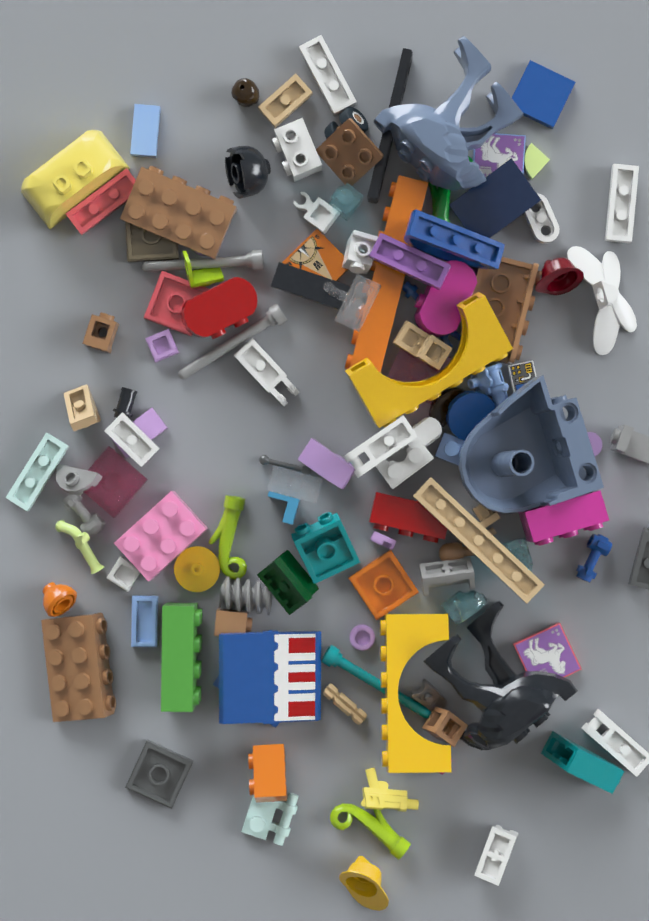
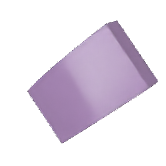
M313 438L310 439L298 458L307 467L341 489L345 488L355 471L351 463H347L343 457L333 453Z

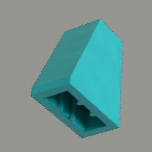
M552 731L541 751L542 755L566 772L613 794L625 772L610 761Z

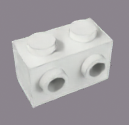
M303 118L274 129L275 138L272 139L276 152H282L285 161L281 163L287 177L292 175L295 182L322 171V163Z

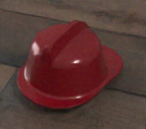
M561 257L547 260L544 262V267L541 270L542 279L536 284L535 291L555 296L568 293L579 286L584 278V273L576 268L567 258Z

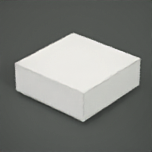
M120 556L108 574L107 579L129 592L140 572L131 562Z

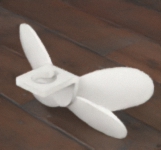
M574 246L567 251V259L576 268L583 271V279L593 287L599 308L593 329V347L597 354L606 355L614 347L620 325L627 332L635 331L637 327L636 317L632 308L618 290L621 270L616 254L607 251L601 263L586 249Z

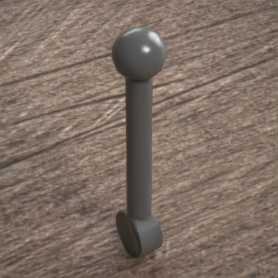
M262 455L259 458V462L262 465L272 464L300 471L303 475L311 473V469L306 465L301 467L269 459L266 455Z

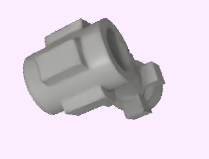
M68 494L62 500L65 503L64 507L67 511L72 508L84 522L80 525L81 530L86 532L89 537L98 534L106 524L104 519L96 512L91 515L80 502L83 499L81 495Z

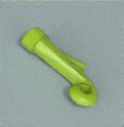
M225 495L224 512L221 521L208 543L212 545L220 538L218 560L221 571L225 576L236 580V578H242L247 571L246 562L242 558L230 557L236 527L241 511L244 510L246 499ZM237 563L239 571H232L229 565Z
M342 803L331 811L330 821L336 829H347L354 817L390 850L389 853L398 860L402 858L411 845L409 841L402 836L400 837L391 828L380 810L373 809L374 817L358 806ZM341 812L347 813V819L344 823H340L337 819Z

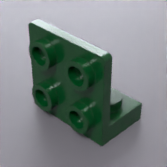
M289 550L283 552L257 574L289 615L313 598L312 595L319 590V587L313 583L311 577Z

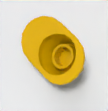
M358 856L356 861L349 866L348 870L339 875L341 883L362 906L380 911L386 909L389 905V899L381 888L380 869L363 856Z

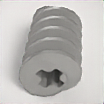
M227 576L222 583L219 608L225 602L226 609L230 610L235 603L237 611H241L243 605H246V610L250 613L253 607L256 606L257 614H261L264 607H266L267 614L270 615L273 595L266 586L264 589L261 588L260 581H257L255 586L251 587L250 580L247 579L244 586H241L240 579L236 578L232 585L230 578Z

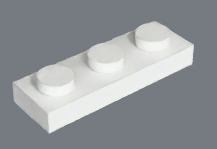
M322 35L299 46V50L333 115L335 116L343 112L347 107L355 106L357 101Z
M612 165L605 241L629 244L632 242L639 166Z

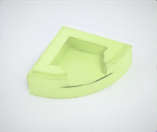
M532 143L528 146L524 157L525 171L531 180L550 160Z

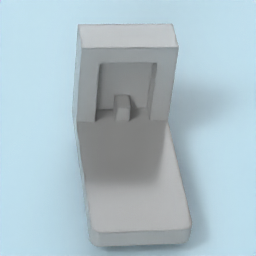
M625 424L618 426V429L615 428L610 438V443H612L610 450L649 464V436L635 432L633 427Z

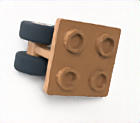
M347 107L340 114L341 124L339 126L333 121L325 128L326 140L316 149L317 154L347 188L353 186L384 157L381 151L365 134L368 130L366 118L354 107Z

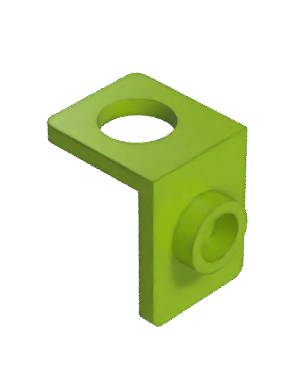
M182 251L186 276L191 288L207 287L213 283L224 281L220 267L192 271L187 251Z

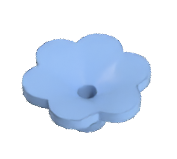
M485 368L482 372L471 375V379H468L467 384L470 389L475 388L477 392L490 395V387L493 386V380L489 376L488 369Z

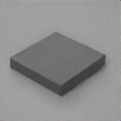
M147 739L125 788L172 809L194 760Z

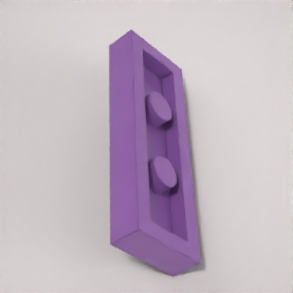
M380 233L369 255L371 259L438 290L441 289L451 268L450 264L383 233Z

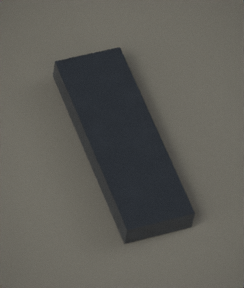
M281 262L278 263L271 284L272 288L343 312L352 286Z

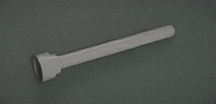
M262 249L252 250V253H247L246 256L190 259L192 269L248 266V268H253V270H264ZM184 259L148 261L142 264V270L145 272L185 270Z
M276 303L268 308L269 311L265 313L266 316L181 369L178 373L179 378H188L268 326H275L276 324L280 326L286 322L287 319L278 304Z

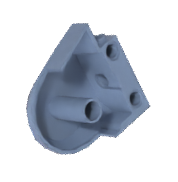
M544 375L533 377L490 412L468 434L460 450L459 470L463 486L469 495L480 505L499 513H517L539 506H551L604 488L577 398L567 399L566 395L550 398ZM563 407H564V408L567 410V412H568V417H567V419L565 418L564 411H563Z

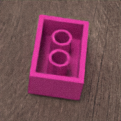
M596 490L551 506H539L524 512H518L526 540L538 546L554 542L552 537L558 535L559 538H569L578 535V530L582 528L584 531L600 529L604 527L603 522L609 521L601 490Z

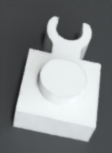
M301 192L300 194L306 198V202L303 205H299L294 201V205L300 211H307L303 218L325 234L340 215L339 211L320 197L313 203L307 193Z

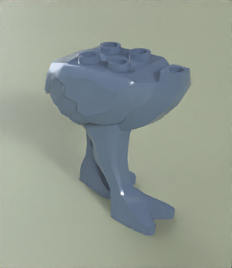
M465 36L458 39L459 48L454 51L457 60L464 70L465 78L458 89L437 109L422 104L397 105L383 109L374 119V125L382 133L388 130L391 131L399 157L407 164L410 162L416 168V173L422 180H428L432 185L451 191L476 187L486 181L485 175L479 170V165L476 162H469L468 151L480 148L493 134L510 126L523 116V112L499 83L495 82L491 85L492 92L486 96L495 117L479 127H459L460 118L470 107L471 93L474 86L491 71V64Z

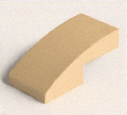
M409 321L404 322L392 342L437 370L441 369L453 349Z

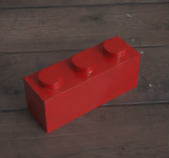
M375 492L369 522L374 523L373 528L388 531L389 527L399 529L398 534L413 537L414 533L424 535L423 540L438 543L439 538L445 540L447 528L418 501Z

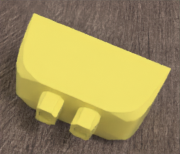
M88 130L27 176L22 183L21 193L47 227L52 229L67 217L66 213L123 170L126 168L129 170L130 168L102 131Z

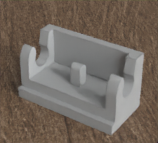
M470 557L419 564L424 596L429 595V588L468 583L470 590L475 589V575Z

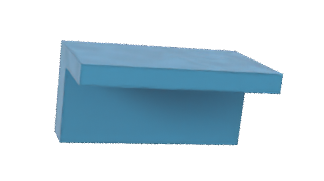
M269 491V497L288 502L282 522L293 525L300 499Z

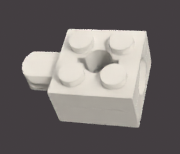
M426 417L414 425L412 428L418 437L376 465V468L392 489L434 459L426 447L437 440L442 433L440 422L435 418Z

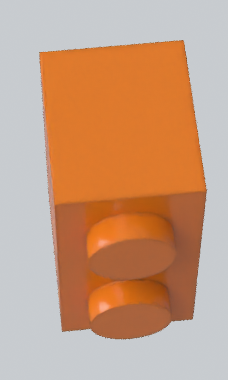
M284 744L253 745V753L248 754L249 769L254 770V779H249L250 795H254L256 803L287 801Z

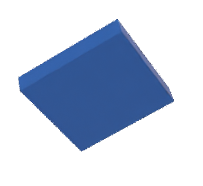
M530 60L512 99L523 112V116L553 129L576 82Z

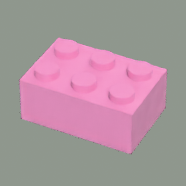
M170 491L114 544L149 582L198 539L208 527L175 491Z

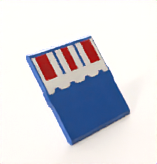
M268 630L262 632L219 634V724H278V722L321 720V631L278 632V630Z

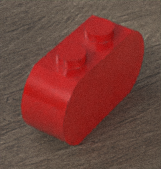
M233 277L185 301L181 311L182 323L187 331L194 336L201 338L211 336L212 339H216L226 333L224 328L232 324L237 328L249 322L247 317L252 315L257 307V293L250 282L240 277Z

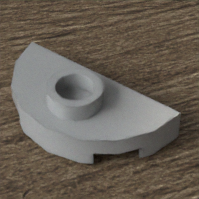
M58 464L56 470L57 483L65 492L71 495H82L83 491L88 490L91 486H97L102 479V476L97 472Z

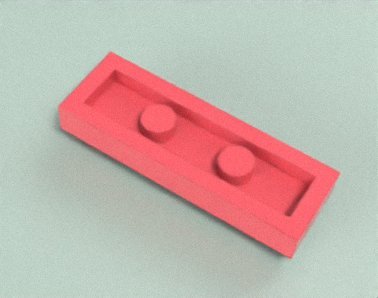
M126 168L66 213L81 235L85 234L127 202L136 181Z

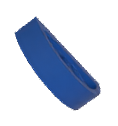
M417 209L413 210L410 214L404 236V241L409 246L447 262L452 260L461 261L469 267L480 269H499L505 244Z

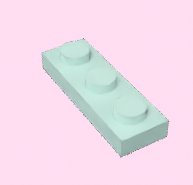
M46 432L6 498L24 510L30 511L70 446Z

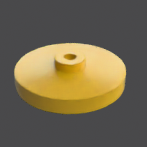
M193 546L185 549L175 561L174 574L176 580L184 589L191 592L208 590L217 582L220 575V564L217 556L210 549L202 546Z

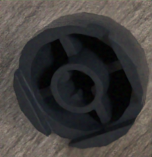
M237 146L227 149L226 152L230 153V157H225V169L229 185L233 186L235 184V188L238 191L233 192L234 195L241 199L262 191L267 183L268 174L271 172L269 161L254 147Z

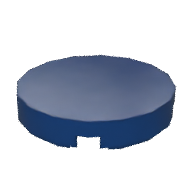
M465 391L457 395L448 406L446 422L449 430L456 437L465 441L473 428L496 408L494 402L485 393L477 391Z

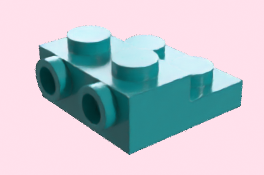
M326 512L318 517V522L312 525L308 523L300 524L294 529L295 533L291 534L314 584L360 563L338 513L332 515L331 512Z

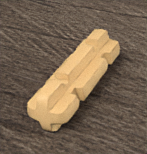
M330 683L323 690V695L329 700L332 699L333 704L347 716L350 715L357 725H360L366 719L367 714L361 708L358 709L357 705L344 693H339L338 688Z

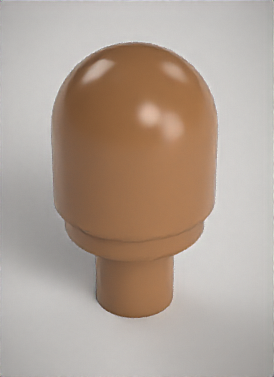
M458 542L446 543L439 549V557L442 561L475 556L466 546L462 547V543Z

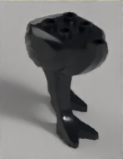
M501 601L494 603L466 627L482 646L485 656V670L493 680V684L470 682L452 668L451 659L461 641V637L458 634L450 638L423 661L429 668L448 681L463 700L474 703L482 711L480 721L469 724L467 730L460 737V740L465 744L479 750H491L508 745L511 741L517 744L530 732L529 727L532 724L537 728L551 715L548 711L557 696L567 701L578 691L571 680L555 673L526 671L517 675L501 657L491 637L493 625L504 606Z

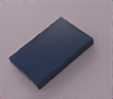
M511 158L489 174L485 182L472 187L449 204V206L467 230L491 238L542 200Z

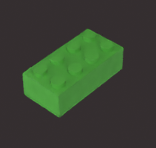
M168 602L162 606L161 712H193L202 700V686H197V679L202 676V660H198V653L202 650L203 639L202 634H198V626L203 622V609H198V603Z

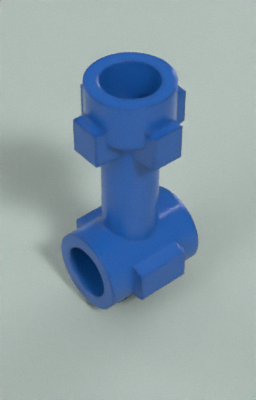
M592 534L590 536L587 548L591 549V552L584 566L578 565L576 577L588 583L595 579L597 573L593 570L600 555L607 556L612 548V543L608 541V538L600 534Z

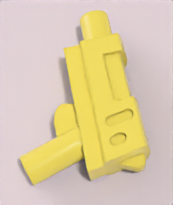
M375 768L365 770L369 788H362L363 800L361 801V806L365 809H395L401 812H406L407 809L418 810V799H407L406 790L388 789L389 785L387 782L378 781Z

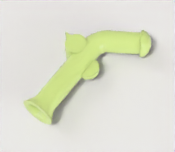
M59 520L55 525V529L58 532H63L73 537L76 547L81 551L91 568V574L103 569L104 566L98 562L87 543L90 540L89 535L86 532L82 533L76 526L66 523L64 520Z

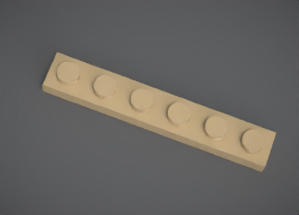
M432 477L413 495L422 506L526 604L545 585Z

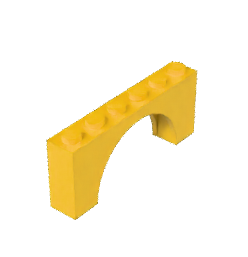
M477 292L456 305L462 322L460 345L451 362L436 375L417 382L397 381L380 373L368 358L345 370L378 428L382 426L387 427L404 413L410 414L419 408V404L426 400L432 401L441 395V391L448 387L454 388L464 381L463 378L468 375H476L486 368L485 365L490 362H497L507 357V352L511 351L513 347L485 295Z
M448 614L384 615V620H380V636H385V646H380V661L385 662V672H381L380 677L381 688H385V698H381V714H386V725H381V739L386 740V751H382V767H386V772L388 773L452 772L451 745L433 743L417 734L405 720L398 700L399 679L408 660L418 650L428 644L449 640Z

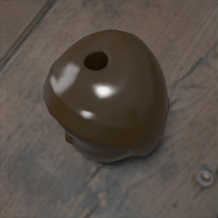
M248 78L237 80L231 91L232 97L243 107H250L259 101V89Z

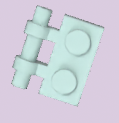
M289 793L287 801L256 803L253 795L241 832L266 840L268 831L275 832L273 843L282 846L285 837L289 836L291 830L289 825L292 816L297 812L298 806L296 803L299 796ZM276 808L283 811L279 823L272 821Z

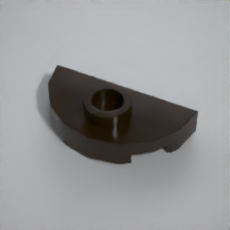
M451 388L444 390L431 403L429 417L439 421L442 429L447 424L446 415L450 402L457 395L465 392L464 389Z

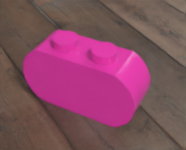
M456 260L446 262L451 265V268L441 289L438 290L427 285L424 294L420 293L414 304V307L417 308L414 314L415 322L418 328L429 335L442 337L456 331L459 326L461 317L456 305L472 296L477 284L474 271L464 262Z

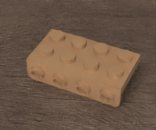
M141 166L120 219L200 254L216 259L232 218L238 210L233 205L234 201L220 195L219 199L210 195L211 191L198 185L196 189L186 185L187 181L174 175L172 179L163 176L164 171L156 167L150 166L147 169Z
M502 257L499 269L478 268L477 284L472 295L480 292L486 296L513 347L511 351L507 352V357L497 362L512 365L515 360H519L521 357L523 346L519 345L521 335L525 336L527 333L529 321L525 320L527 310L532 311L535 302V296L532 295L533 287L540 281L542 271H538L539 264L537 263L529 264Z
M103 613L41 620L53 722L98 719L113 715L116 708V698L112 691L113 673L109 665L110 647L106 640L107 622Z

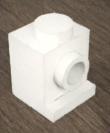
M354 230L347 240L342 268L349 269L355 274H367L373 263V259L369 255L378 236Z

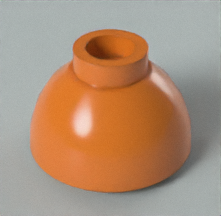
M51 582L42 591L44 594L43 606L50 617L66 613L74 605L77 598V592L64 584L56 585L54 582Z

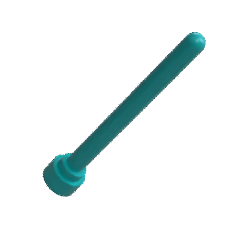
M332 644L328 647L321 659L323 664L328 667L331 665L333 667L338 666L385 694V688H381L380 679L343 658V654L339 652L340 649ZM398 691L400 704L423 718H429L432 713L429 709Z

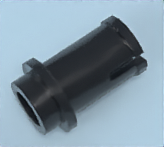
M122 387L117 407L113 409L115 412L114 417L117 418L123 412L129 418L133 416L131 410L138 392Z

